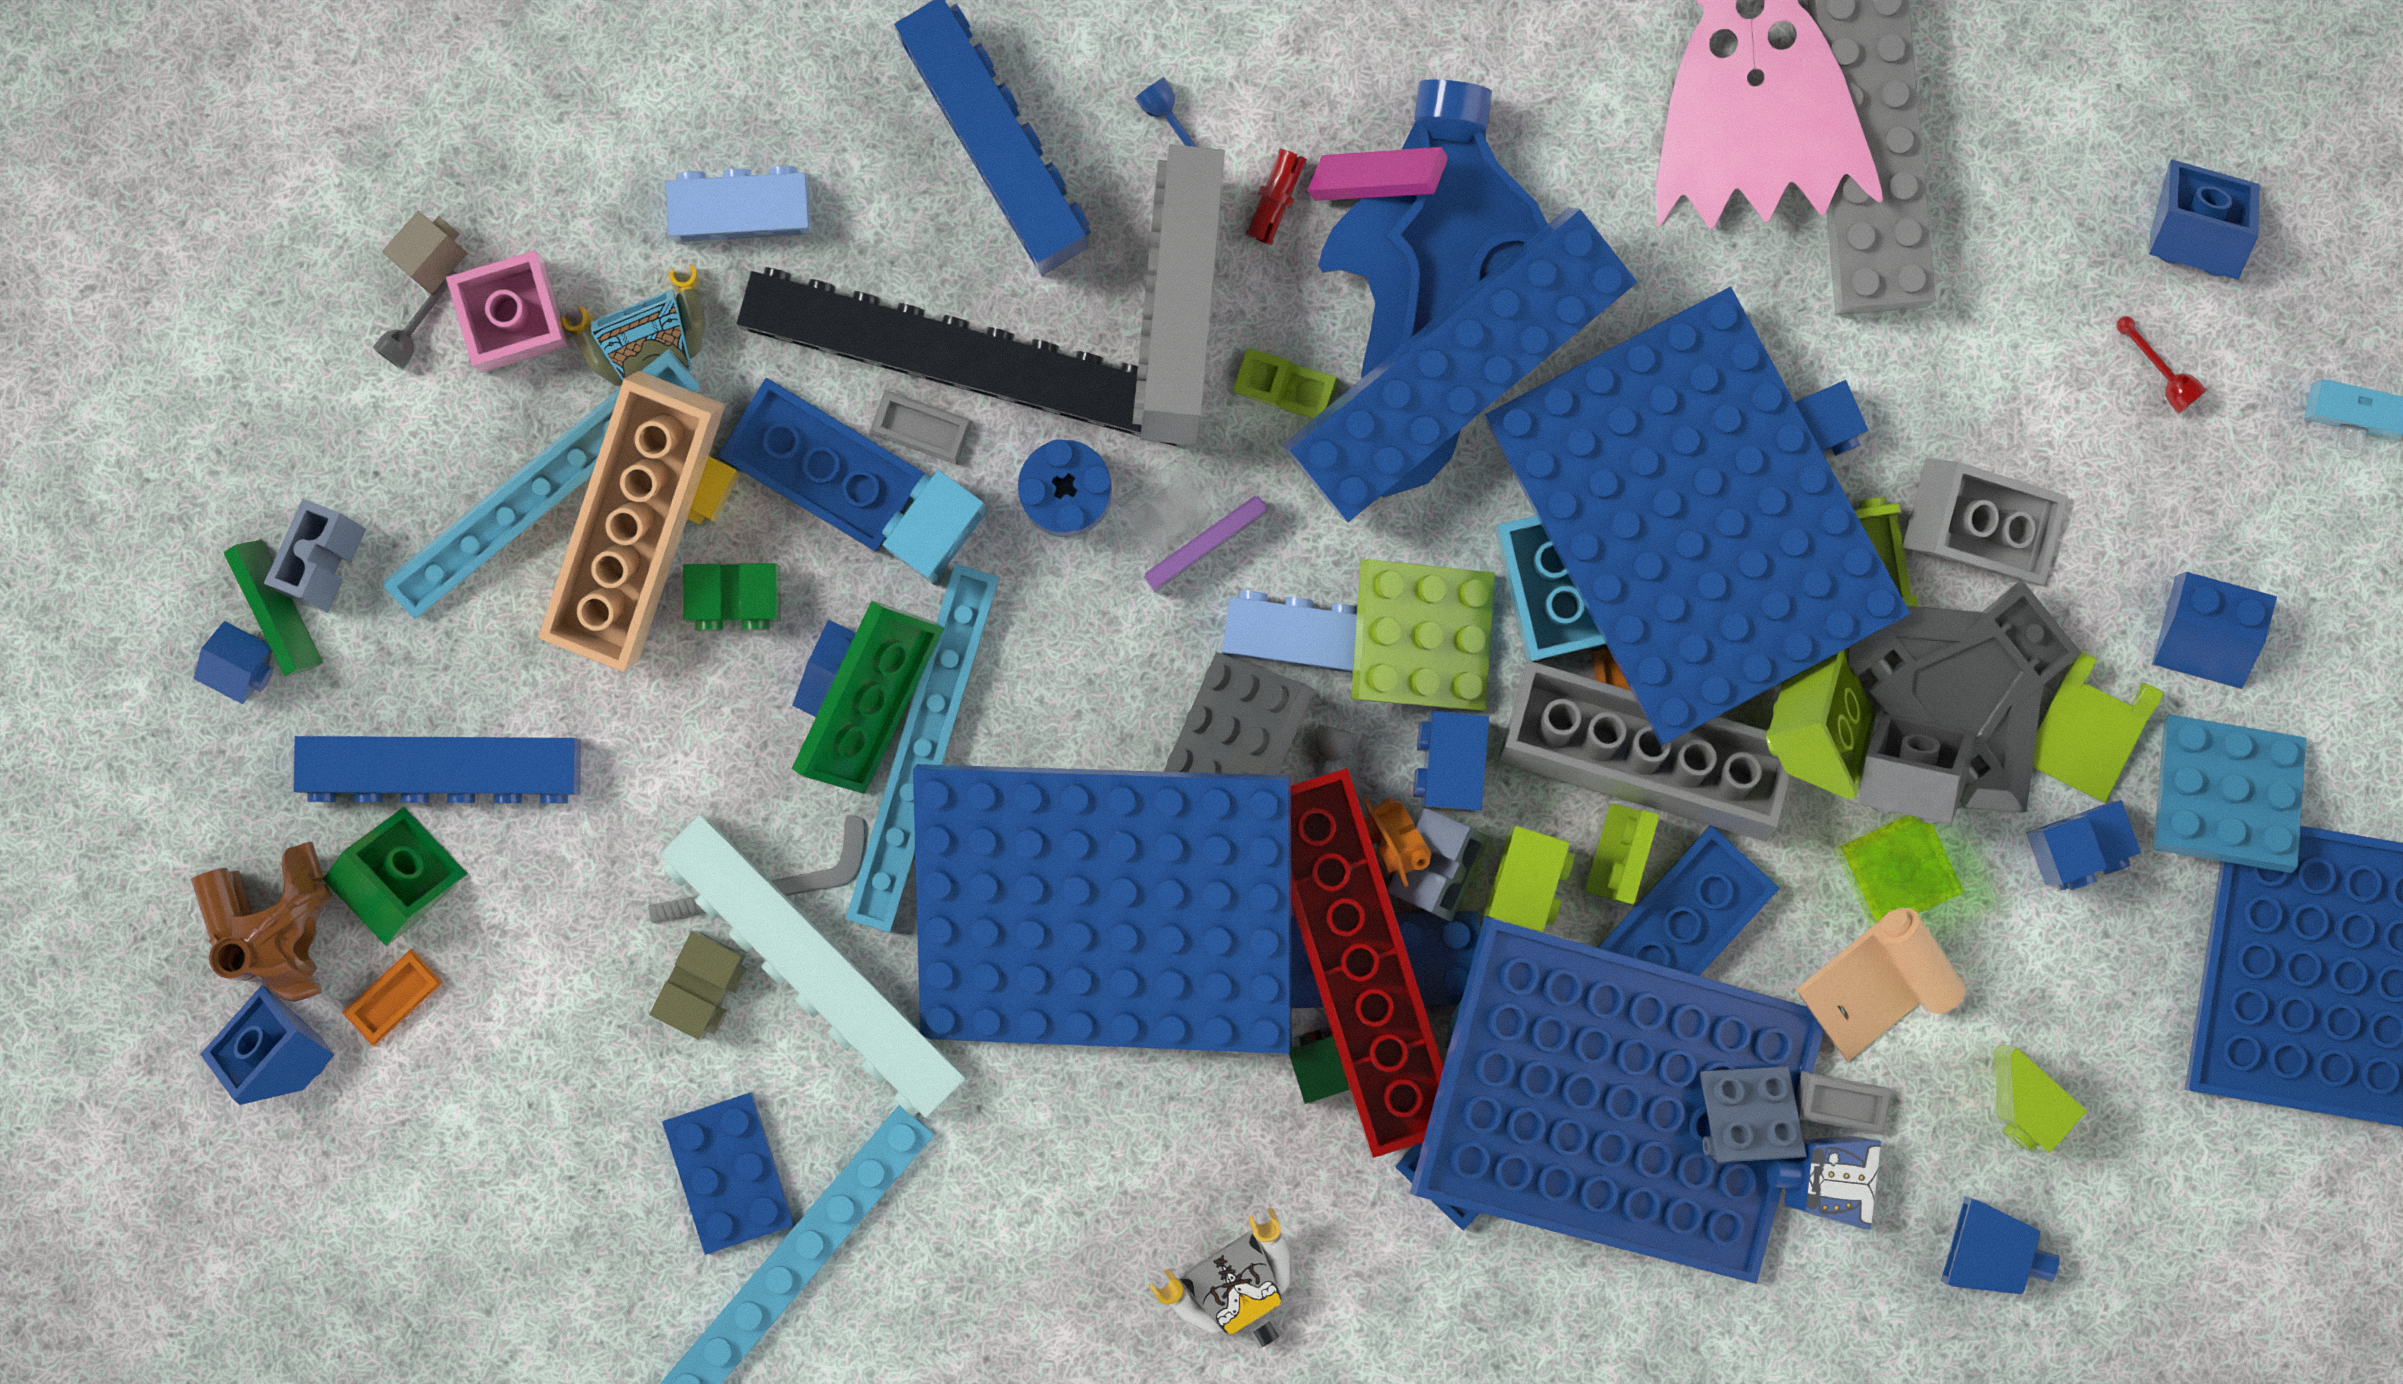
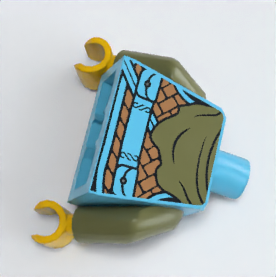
M689 264L692 276L688 281L678 282L674 269L671 268L669 278L673 289L594 320L593 316L582 306H578L583 314V320L578 326H572L568 317L562 316V325L570 333L576 335V344L592 371L613 385L621 386L624 378L637 371H642L667 349L672 351L688 371L692 370L691 359L701 350L705 327L700 295L695 290L698 285V275L693 265Z

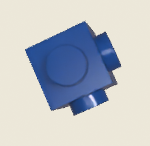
M224 621L202 646L194 679L244 704L254 690L263 691L271 679L274 670L269 665L272 651L265 641Z

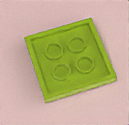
M1371 559L1361 560L1351 700L1486 711L1495 572Z

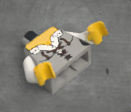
M1268 1208L1271 1218L1265 1224H1257L1253 1216H1249L1248 1220L1252 1230L1180 1274L1179 1280L1172 1270L1165 1269L1164 1273L1170 1280L1167 1286L1156 1288L1152 1282L1149 1284V1288L1158 1301L1169 1305L1184 1321L1211 1334L1223 1331L1229 1337L1246 1327L1259 1349L1279 1338L1283 1333L1269 1311L1284 1302L1282 1293L1290 1285V1252L1281 1233V1226L1274 1209Z

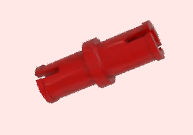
M1279 148L1277 159L1266 186H1260L1257 193L1261 198L1249 228L1245 232L1246 236L1255 237L1260 242L1273 245L1274 237L1286 208H1292L1294 198L1291 195L1302 168L1306 164V158L1302 156L1297 157L1298 154Z

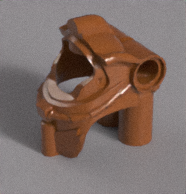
M313 842L292 846L285 850L282 855L281 864L284 879L283 895L278 903L253 914L240 871L229 872L228 868H220L191 878L210 938L208 941L212 945L209 954L210 966L217 975L227 979L248 982L261 980L266 983L268 989H272L279 997L291 1002L304 1000L322 993L320 983L314 981L313 974L317 971V967L309 957L308 951L316 937L317 919L323 911L325 903L334 896L327 884H321L320 882L324 876ZM244 951L245 961L242 967H240L239 959Z

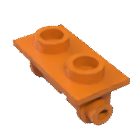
M1365 796L1362 798L1367 814L1364 820L1372 845L1377 842L1380 844L1381 847H1378L1377 851L1386 872L1389 874L1395 871L1404 888L1408 887L1405 873L1414 869L1422 870L1426 868L1430 863L1431 851L1418 829H1415L1414 822L1401 801L1394 798H1386L1380 805L1372 807Z

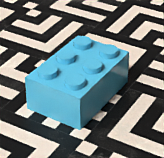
M1537 515L1498 524L1494 531L1526 663L1528 664L1529 661L1539 662L1606 646Z

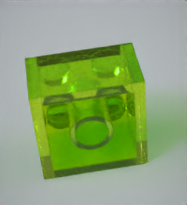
M1905 814L1900 815L1833 846L1870 928L1892 910L1911 908L1919 914L1965 892L1934 825L1924 822L1918 817Z

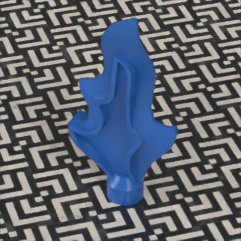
M1430 79L1419 81L1414 115L1415 123L1401 150L1442 147L1448 159L1435 193L1362 198L1332 228L1321 251L1318 267L1322 273L1343 271L1366 277L1375 302L1361 379L1548 225L1537 202L1502 168L1486 141V130L1488 128L1492 90L1487 87L1453 80ZM1461 430L1382 494L1381 497L1385 498L1429 484L1453 457Z

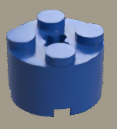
M1056 439L1040 446L1026 459L1019 474L1018 494L1025 513L1034 525L1048 534L1070 537L1090 531L1102 521L1111 504L1112 482L1105 462L1096 451L1081 442ZM1069 478L1074 479L1073 487L1077 492L1076 495L1071 497L1066 494L1062 499L1056 498L1058 494L1057 488L1054 485L1056 481L1060 480L1065 483Z

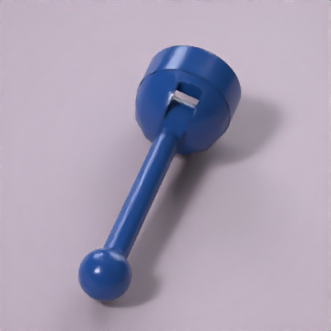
M1165 77L1150 85L1134 98L1141 109L1149 116L1165 117L1185 146L1197 147L1172 112L1175 94Z

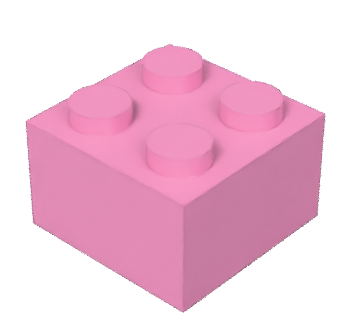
M535 250L446 277L471 364L479 372L483 373L570 346L565 328L561 322L562 318L544 258Z

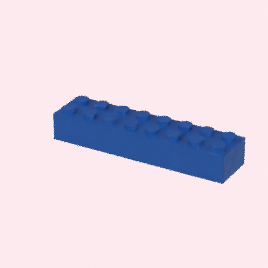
M1568 207L1281 446L1335 513L1349 523L1638 282L1583 211Z

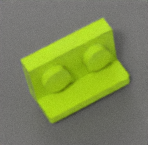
M1614 803L1609 805L1586 882L1585 891L1587 893L1627 905H1634L1660 814L1643 809L1635 810Z

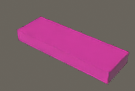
M1442 147L1322 155L1308 192L1314 201L1434 194L1448 157Z

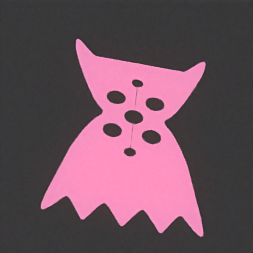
M1695 0L1703 7L1704 12L1685 50L1671 95L1656 181L1658 228L1666 220L1680 196L1685 195L1696 208L1708 228L1714 229L1735 189H1739L1745 195L1764 222H1769L1790 182H1794L1801 189L1817 212L1823 216L1829 207L1840 180L1845 174H1849L1869 196L1881 203L1883 196L1877 170L1843 72L1821 30L1810 14L1798 3V0H1764V9L1758 17L1752 19V24L1751 19H1745L1738 14L1736 9L1737 0ZM1779 21L1792 23L1797 32L1794 44L1785 50L1773 48L1768 40V32L1771 26ZM1721 29H1728L1734 32L1738 39L1735 53L1726 58L1715 56L1709 46L1712 35ZM1753 69H1760L1764 73V81L1759 86H1751L1747 81V75Z

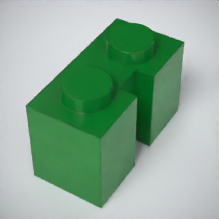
M777 563L683 564V620L688 623H695V631H723V622H742V630L746 631L770 630V622H781V566Z

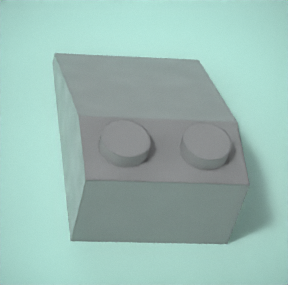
M1926 458L1902 548L2045 586L2068 496L1964 463Z

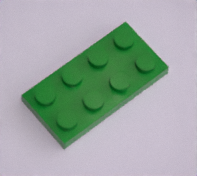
M871 600L791 769L803 777L865 794L944 627L932 620Z

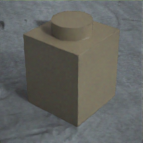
M419 210L382 251L431 295L468 254L454 241L460 234L440 216L432 222Z

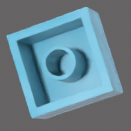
M939 469L933 477L926 473L919 480L910 494L914 501L904 515L897 511L882 531V534L887 538L882 544L886 550L933 585L988 512L984 502Z

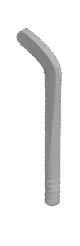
M855 815L847 816L844 823L843 850L840 861L835 867L771 881L786 896L835 887L849 882L857 873L862 859L865 832L864 820ZM699 895L648 906L652 923L706 912L695 902Z

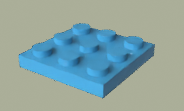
M2168 714L2164 722L2153 850L2293 873L2298 866L2306 737Z

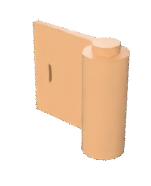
M1900 908L1888 912L1880 921L1799 986L1796 991L1837 1050L1849 1062L1919 1003L1927 1011L1936 1014L1949 1012L1963 1000L1966 994V985L1918 913L1911 908ZM1841 1007L1845 1012L1844 1015L1841 1013Z

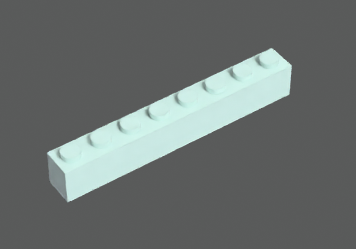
M698 814L660 853L667 861L662 866V869L679 886H682L687 881L700 894L695 899V902L713 919L720 914L733 927L728 934L742 949L749 952L754 948L766 960L761 967L779 985H782L787 980L799 992L794 1000L811 1017L815 1018L820 1013L832 1025L827 1031L828 1034L846 1051L853 1046L865 1058L860 1064L863 1069L879 1084L886 1079L898 1091L894 1099L912 1117L920 1112L927 1118L966 1078L967 1075L931 1039L925 1038L920 1033V1028L704 814Z

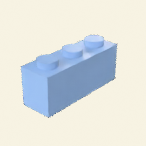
M795 166L772 167L769 169L770 174L751 175L750 169L723 171L724 177L705 178V173L699 171L678 173L677 180H666L669 237L673 242L812 234L809 179L805 172L797 173V167Z
M1240 590L1239 598H1229L1222 654L1353 673L1357 606L1332 603L1331 611L1314 609L1313 600L1298 597H1286L1285 604L1267 602L1268 594L1248 590Z

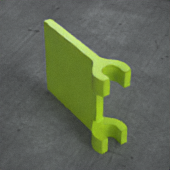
M2080 651L2082 654L2068 664L2062 681L2037 728L2032 767L2106 803L2146 722L2161 701L2164 691L2142 682L2132 705L2114 698L2085 683L2097 658Z

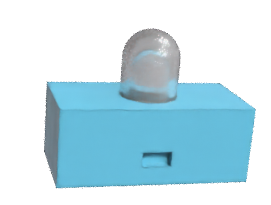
M2320 379L2311 384L2304 420L2339 427L2336 450L2345 459H2355L2364 451L2367 434L2389 439H2397L2403 436V396Z

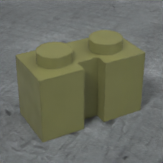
M691 931L674 964L675 967L668 981L665 982L649 1015L698 1040L704 1039L707 1032L715 1035L727 1013V1010L720 1006L728 990L736 993L747 974L748 968L741 965L746 955L698 931Z

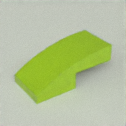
M1247 348L1233 392L1313 420L1333 403L1340 380L1336 376L1293 364L1290 360Z

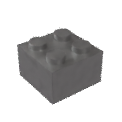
M1883 712L1866 755L1858 804L1872 807L1881 813L1896 812L1918 817L1927 823L1936 824L1942 822L1952 824L1967 781L1976 732Z

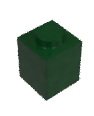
M1319 1029L1294 1037L1296 1046L1292 1047L1289 1057L1305 1104L1349 1090L1332 1035L1322 1037Z

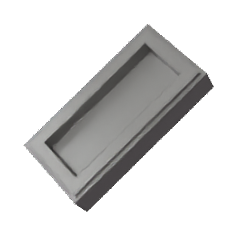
M885 389L869 433L957 465L972 420Z
M1801 1071L1796 1097L1798 1117L1803 1120L1883 1135L1892 1089Z

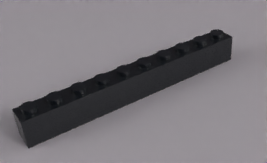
M765 267L763 274L755 271L750 273L736 323L741 330L1130 435L1141 436L1142 424H1132L1137 380H1139L1137 379L1138 366L1122 363L1121 369L1102 365L1104 358L1095 354L1077 351L1076 358L1058 353V345L1047 341L1033 339L1031 346L1013 341L1015 334L1002 329L988 327L985 334L969 329L970 322L964 319L943 315L942 322L924 317V309L904 303H899L897 310L879 305L881 298L860 291H854L851 298L835 293V285L820 280L809 279L808 286L790 281L792 274L775 268ZM1160 442L1183 449H1186L1187 446L1185 444Z

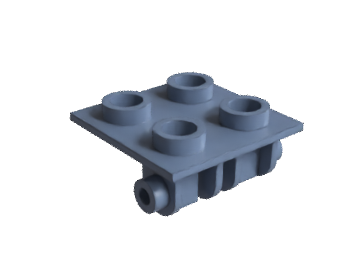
M1789 1067L1700 1072L1711 1129V1136L1704 1137L1703 1151L1706 1156L1712 1155L1713 1159L1717 1160V1163L1806 1157Z

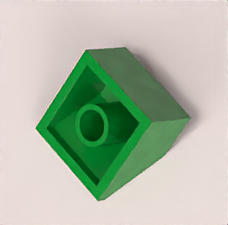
M403 807L345 849L322 880L385 946H388L417 923L467 875V872Z

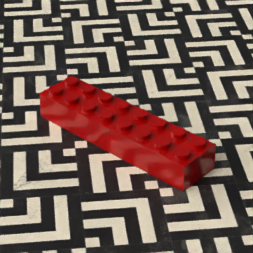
M1348 768L1291 785V907L1372 1158H1376L1424 1142L1444 1067Z

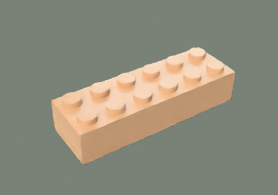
M637 371L623 379L538 636L539 639L622 672H625L639 661L726 404L642 371Z

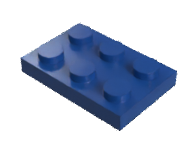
M752 1092L662 1121L704 1255L795 1225Z

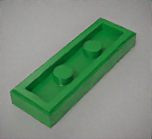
M263 540L236 544L224 551V556L283 675L289 676L309 671L321 665L323 661L293 600L264 584L273 560Z

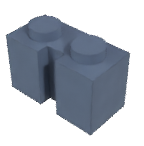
M302 499L264 584L293 600L328 613L343 581L342 578L335 575L341 559L348 562L352 561L366 528L339 512Z
M1425 807L1421 817L1415 821L1414 826L1415 829H1418L1431 851L1430 863L1422 870L1414 869L1405 873L1409 885L1405 888L1396 872H1392L1390 876L1391 883L1387 892L1411 905L1452 922L1490 837L1468 825Z

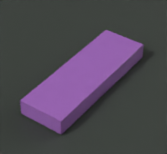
M1253 496L1147 571L1144 576L1146 582L1153 592H1156L1267 513L1268 508L1259 496Z

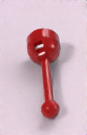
M2123 316L2117 321V330L2121 334H2128L2168 380L2165 388V397L2178 414L2207 391L2204 385L2193 375L2186 373L2175 375L2135 329V322L2131 317Z

